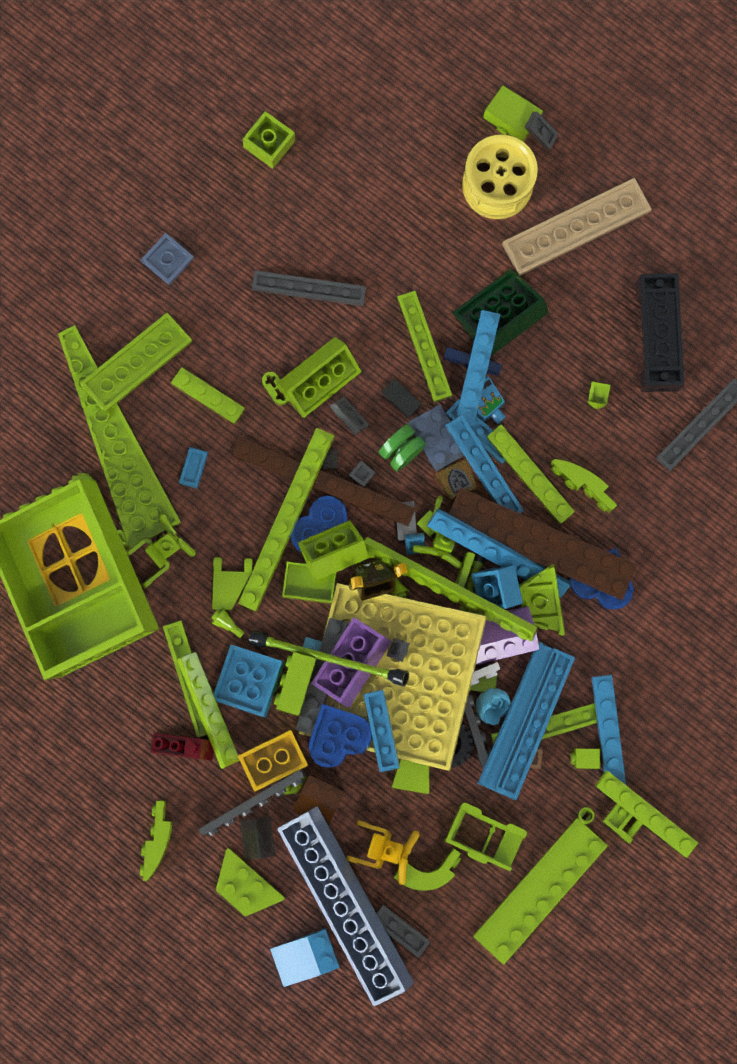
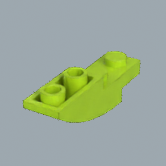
M554 459L551 462L552 472L558 477L561 476L569 489H574L577 492L583 487L584 493L589 498L593 497L598 502L597 506L603 512L607 511L610 513L617 506L604 493L609 486L592 472L563 460Z
M158 800L156 805L153 804L152 816H155V824L151 825V836H154V840H146L145 844H142L141 856L145 857L144 864L140 866V876H143V881H148L156 872L169 844L173 821H165L166 801Z

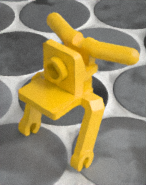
M358 820V826L384 833V836L374 833L367 857L376 860V863L367 862L348 855L346 857L347 861L376 869L381 868L384 861L394 864L399 863L398 883L404 885L406 883L408 854L410 855L411 849L419 838L420 833L413 831L403 847V844L390 841L392 834L389 830Z

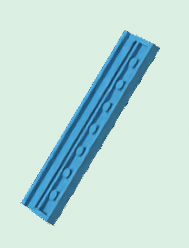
M541 642L538 643L539 650L533 651L477 783L514 800H517L575 660V657L555 648L547 647Z

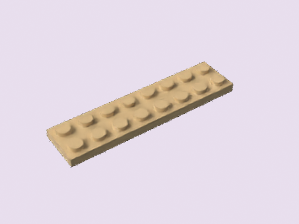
M633 178L503 241L502 245L518 275L521 276L650 213L652 209L636 179Z

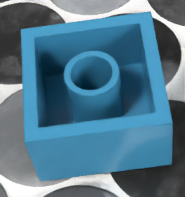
M514 565L490 568L472 573L476 595L503 609L523 603Z

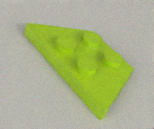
M555 564L519 584L523 602L521 607H529L534 625L544 630L551 629L557 631L559 635H565Z
M227 848L216 891L246 917L285 899L280 892L230 848Z

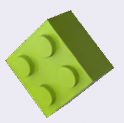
M266 111L242 139L243 147L272 169H274L296 141L295 132Z

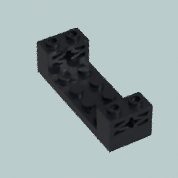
M678 273L640 274L635 285L636 301H641L644 369L640 373L641 392H679L684 386Z

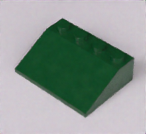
M512 269L501 275L452 312L473 340H475L481 310L500 314L491 356L549 313L545 299Z

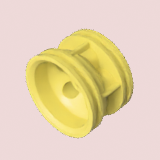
M493 135L478 142L468 155L462 182L463 194L469 206L478 214L490 219H506L518 214L529 202L537 178V161L532 150L523 141L509 135ZM496 157L506 158L508 160L499 161ZM481 163H487L490 169L486 172H481L477 169V166ZM520 167L524 175H515L512 168ZM486 182H491L495 189L491 193H486L482 190L481 186ZM506 184H511L515 188L516 193L514 195H507L503 187Z

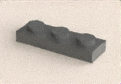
M382 905L376 914L387 934L419 958L429 945L430 940L385 905Z

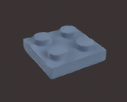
M165 233L141 259V262L170 286L194 260V256Z

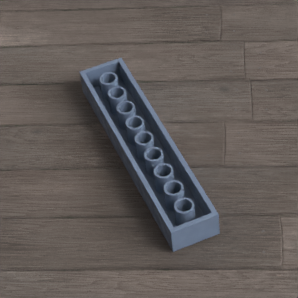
M318 806L279 827L277 830L373 1006L405 992L414 984V981Z

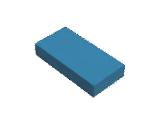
M189 447L179 484L198 489L208 452Z

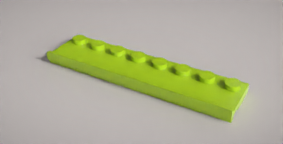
M576 818L476 931L473 937L504 965L608 845Z

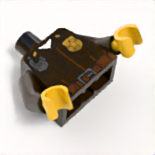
M363 560L360 563H356L354 574L350 576L348 587L352 591L357 589L361 601L394 592L396 578L408 573L406 563L397 564L393 569L384 565L380 560L371 562Z

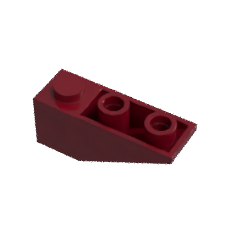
M153 734L151 753L210 761L213 759L214 750L210 740Z

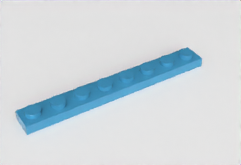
M440 509L436 510L428 522V527L501 567L514 565L517 576L524 580L545 569L544 566L526 558L515 550ZM556 574L561 599L570 587L571 581Z

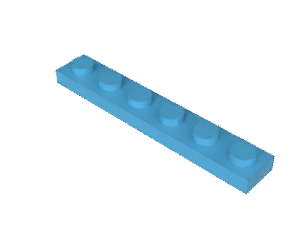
M481 310L456 416L458 417L463 414L468 424L473 427L500 320V314Z
M463 414L445 425L494 503L517 513L524 511Z
M611 674L591 677L603 772L609 771L626 785L613 678Z

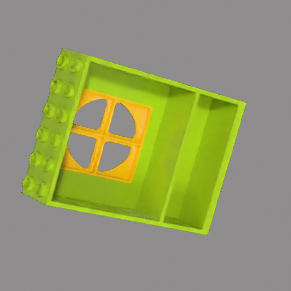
M74 478L68 482L69 485L57 487L52 490L51 494L37 497L35 499L36 502L24 504L19 507L20 510L15 513H6L3 515V519L0 520V576L44 680L61 678L160 630L98 485L93 480ZM72 526L82 530L90 537L91 545L72 553L64 536L63 528ZM55 533L64 552V558L46 567L43 563L44 546L48 537ZM95 551L98 555L97 573L92 583L86 585L76 562L78 559ZM68 565L78 585V590L68 592L60 589L51 581L50 573Z

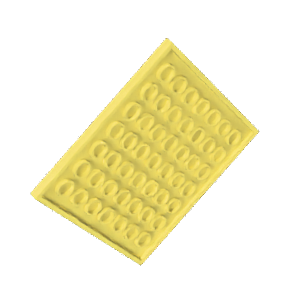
M337 583L327 624L329 618L350 623L354 617L390 641L396 638L410 643L408 653L404 657L403 662L386 656L391 646L390 644L376 666L382 669L408 671L409 680L407 685L403 687L393 684L382 676L371 674L350 708L339 703L329 695L325 705L358 715L369 723L364 694L384 690L398 758L450 771L487 617L388 594L361 601L357 589L352 591L348 585ZM299 731V734L306 735V736H310V737L312 736L311 734H307V733H304V732ZM372 739V743L366 751L376 753Z

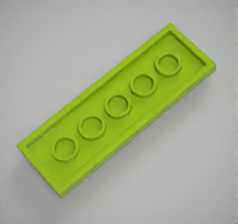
M166 313L81 381L80 385L106 413L191 344L192 339Z

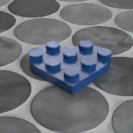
M333 496L319 497L313 502L309 509V516L300 518L291 534L292 544L296 550L301 552L297 542L347 522V512L344 504Z
M617 548L607 551L621 557ZM569 578V581H571L570 588L574 594L580 599L589 600L596 598L605 609L616 610L623 608L631 600L634 591L632 581H630L623 600H619Z
M322 704L309 742V751L314 762L322 767L331 768L340 766L347 754H363L369 748L373 739L370 724L366 719L358 715Z

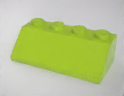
M334 337L277 382V385L297 412L305 418L362 371L346 344Z

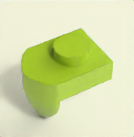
M592 381L588 403L594 409H601L607 405L610 384Z

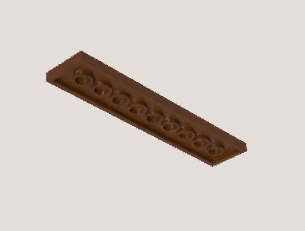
M462 488L459 489L449 512V515L545 568L555 564L557 573L619 600H623L637 566L635 563Z

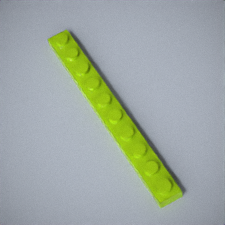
M318 428L315 429L238 604L256 612L258 611L335 437L334 435Z
M367 537L364 542L369 558L380 560L384 565L393 569L397 564L406 563L408 573L402 574L403 576L414 579L418 584L431 588L435 593L448 597L452 602L465 606L471 612L486 616L487 621L497 623L504 630L512 631L523 640L532 642L537 626Z

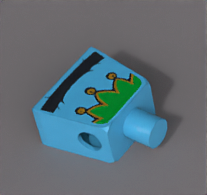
M488 376L485 379L477 416L483 422L491 417L497 424H500L506 418L500 411L505 401Z

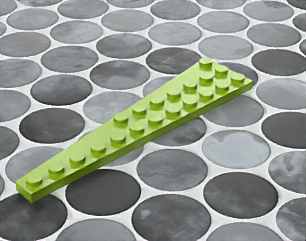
M74 325L58 333L130 549L145 537L153 539L166 532L159 520L160 514L167 516L172 527L181 524L118 404L105 413L81 387L80 382L98 369Z

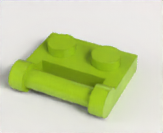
M617 803L602 820L629 844L633 841L632 837L643 825L639 820H636L629 830L624 832L622 829L633 816Z

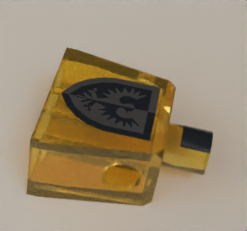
M467 459L434 475L435 480L451 501L455 500L460 488L469 492H473L477 488Z

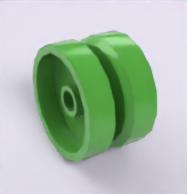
M406 424L394 433L378 452L384 460L393 457L390 466L396 472L407 466L427 445V442L421 436L413 438L415 430L409 424Z

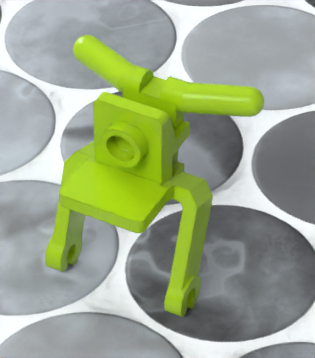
M438 495L432 516L440 508L442 496ZM430 527L431 531L436 532V537L432 543L434 547L414 545L412 548L415 553L440 556L457 569L463 567V563L450 554L454 548L455 541Z
M160 514L159 520L167 534H163L156 542H152L149 537H145L126 551L129 556L143 544L148 543L145 551L157 566L161 568L142 583L144 589L169 569L170 562L167 558L180 548L191 557L196 554V551L184 542L181 537L178 538L176 536L177 532L165 514Z

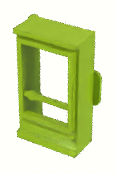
M463 803L459 806L444 841L467 851L468 856L483 864L490 862L511 871L512 862L527 832L513 824L503 825L482 815L480 809ZM465 813L493 825L489 830L490 833L481 852L454 840ZM495 827L504 830L505 833L494 858L484 854L492 834L495 833Z

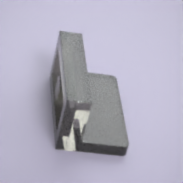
M270 816L241 820L245 860L275 856Z

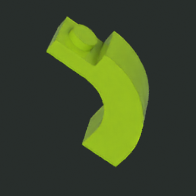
M453 848L443 863L437 869L429 872L419 871L407 863L406 883L404 886L414 890L428 891L445 885L455 876L449 869L451 867L455 868L461 860L459 858L461 853ZM397 871V872L395 873V875L393 876L397 881H398V871Z

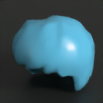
M490 688L481 693L476 700L478 716L487 724H499L500 718L510 708L511 701L505 691L499 688Z

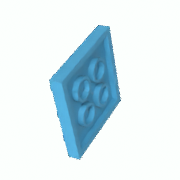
M230 645L213 694L215 700L266 718L285 662Z

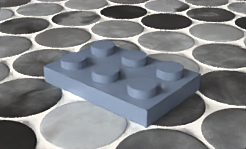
M441 405L434 407L407 423L415 430V437L421 436L427 442L423 452L435 472L464 457V454L445 426L450 420Z

